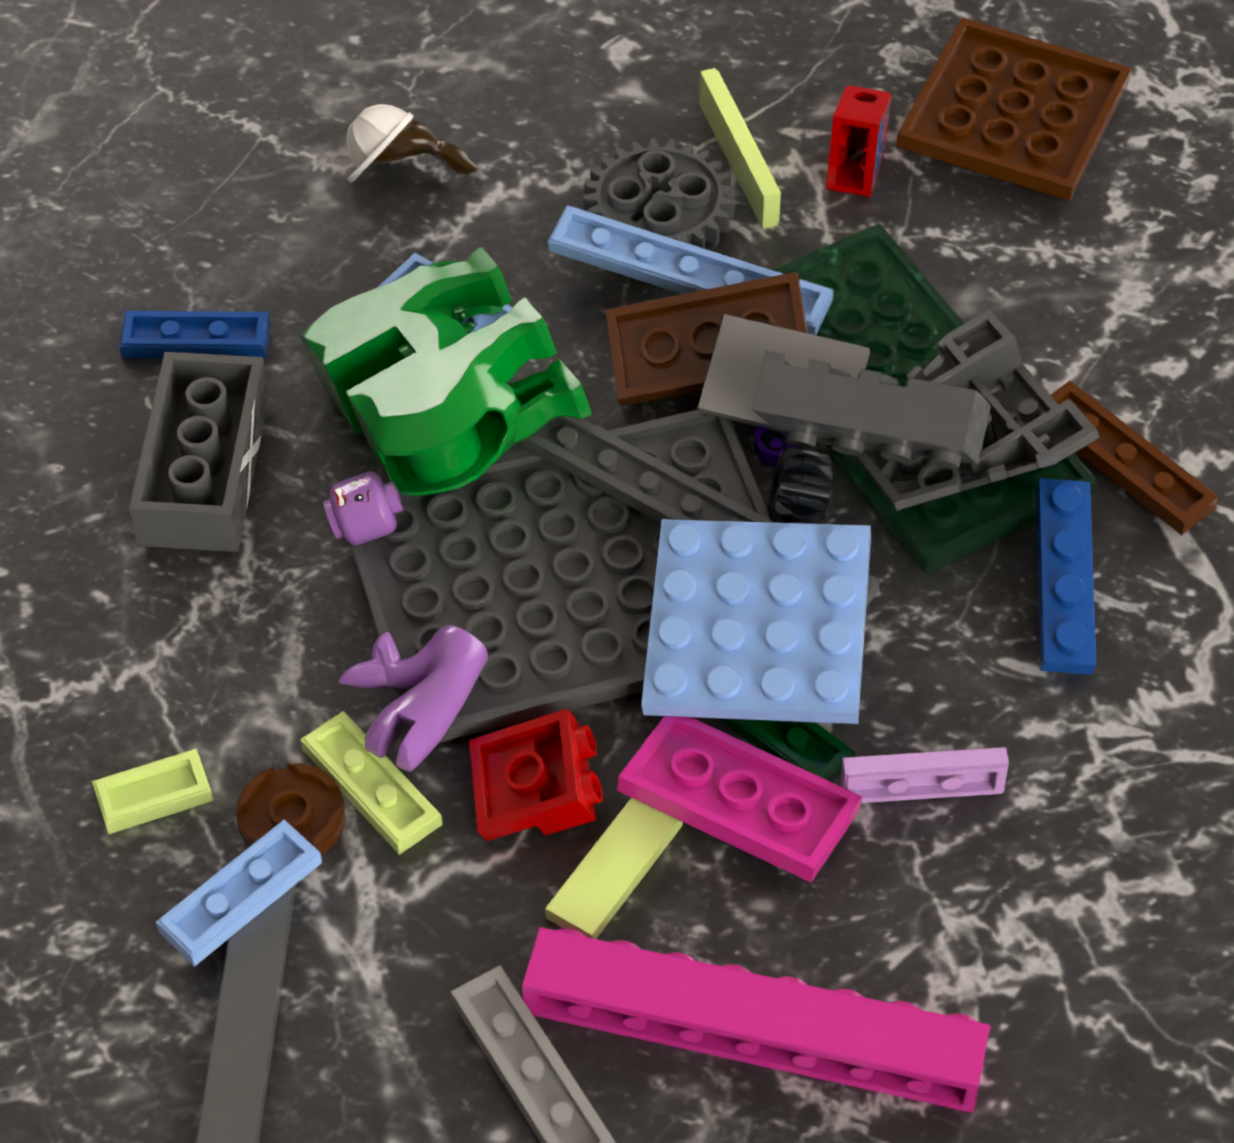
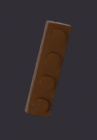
M1068 381L1051 394L1058 404L1070 398L1098 430L1099 438L1076 452L1181 536L1216 509L1219 499L1217 494L1073 382Z

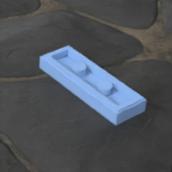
M282 820L156 921L158 932L195 967L322 863L321 853L289 823Z

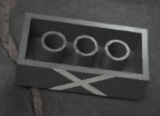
M164 352L129 505L137 546L227 552L239 551L269 400L263 357Z

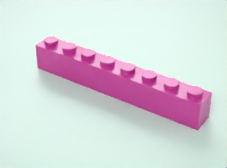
M539 928L522 984L523 1001L533 1016L974 1113L991 1026L977 1022L974 1018L965 1014L952 1013L943 1015L920 1010L916 1005L905 1001L888 1003L864 998L860 993L850 989H836L832 991L809 986L802 980L794 977L784 976L777 979L758 975L739 965H712L696 961L683 953L671 952L662 954L643 950L628 941L616 940L606 942L588 938L578 931L567 928L558 930Z

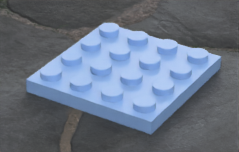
M662 519L641 704L643 715L858 724L871 526Z

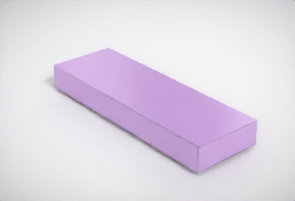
M1006 747L843 758L840 786L862 796L861 803L1004 793L1009 761Z

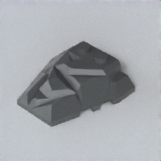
M989 309L948 333L937 344L940 354L924 370L916 365L906 376L907 379L913 378L977 390L991 405L978 465L960 462L958 469H948L929 463V458L911 456L910 462H897L882 457L880 451L863 449L861 456L854 457L893 507L899 510L1056 464L1098 439L1099 434L1095 426L1070 398L1058 404L1022 363L1015 336Z

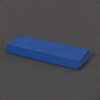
M125 311L119 344L121 358H163L164 352L263 357V359H266L270 331L269 312Z

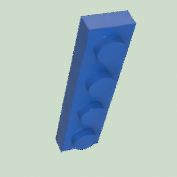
M1039 478L1035 489L1040 671L1092 675L1096 667L1090 482Z

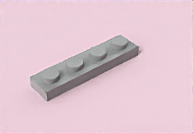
M501 965L450 991L452 1004L541 1143H616Z

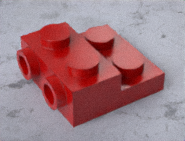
M568 708L469 740L477 830L486 841L535 826L547 836L596 820L594 804L603 801V792L596 773L589 771L588 758L597 756V745L589 726H581Z

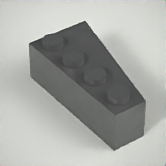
M766 351L753 411L785 436L787 444L794 447L815 449L816 443L833 445V450L847 455L861 456L863 449L880 451L882 457L897 462H910L911 456L929 458V463L939 467L958 469L960 462L978 465L991 405L977 390L908 378L905 387L898 386L899 381L897 379L884 375L881 372L861 369L858 378H853L845 371L832 368L828 362L809 359L808 368L805 369L791 366L785 361V354Z

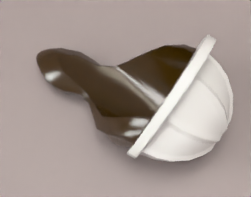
M379 104L365 108L348 128L347 149L351 160L357 167L347 179L350 183L372 162H395L422 153L431 154L458 174L475 173L478 165L471 162L462 149L445 142L443 138H438L426 125L413 120L414 116L410 112L406 113L400 108L391 105Z

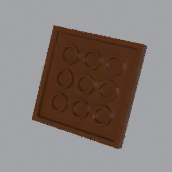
M962 17L898 131L896 147L1071 201L1130 82L1132 68Z

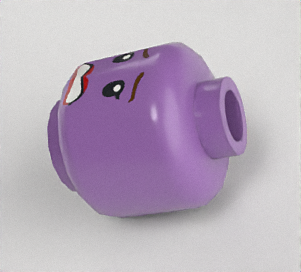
M372 471L335 483L330 488V499L323 501L327 518L336 539L344 537L349 544L354 546L393 533L397 526L395 513L404 510L394 482L384 484L380 476Z

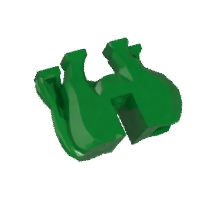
M482 247L474 251L465 261L453 260L432 263L428 266L420 265L390 284L364 292L335 305L300 335L304 345V353L334 406L346 418L356 435L364 432L376 462L380 467L386 469L390 481L394 482L397 490L402 495L420 496L461 488L478 479L509 448L532 437L551 420L561 417L582 419L592 415L582 384L560 359L550 364L545 372H536L523 380L507 384L517 370L529 359L549 358L557 353L545 320L526 297L517 302L510 313L501 316L488 326L472 332L474 325L471 322L462 325L465 320L473 316H492L502 313V307L512 302L501 270Z

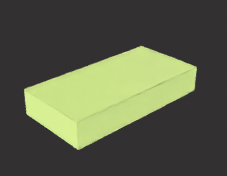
M197 749L92 781L108 834L213 802L212 792Z

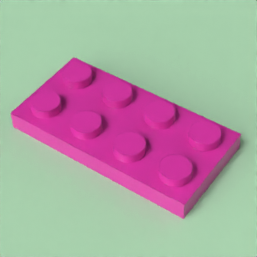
M664 716L618 776L617 791L812 883L860 811L862 796L692 717Z

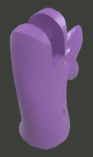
M445 625L434 634L431 640L417 654L402 660L389 632L381 634L373 645L371 660L358 663L349 668L340 677L339 683L363 689L388 687L390 689L410 690L385 707L374 719L365 736V749L373 755L382 758L390 751L404 729L408 730L409 732L399 748L396 765L406 771H413L441 741L463 707L489 656L485 646L467 631L456 626Z

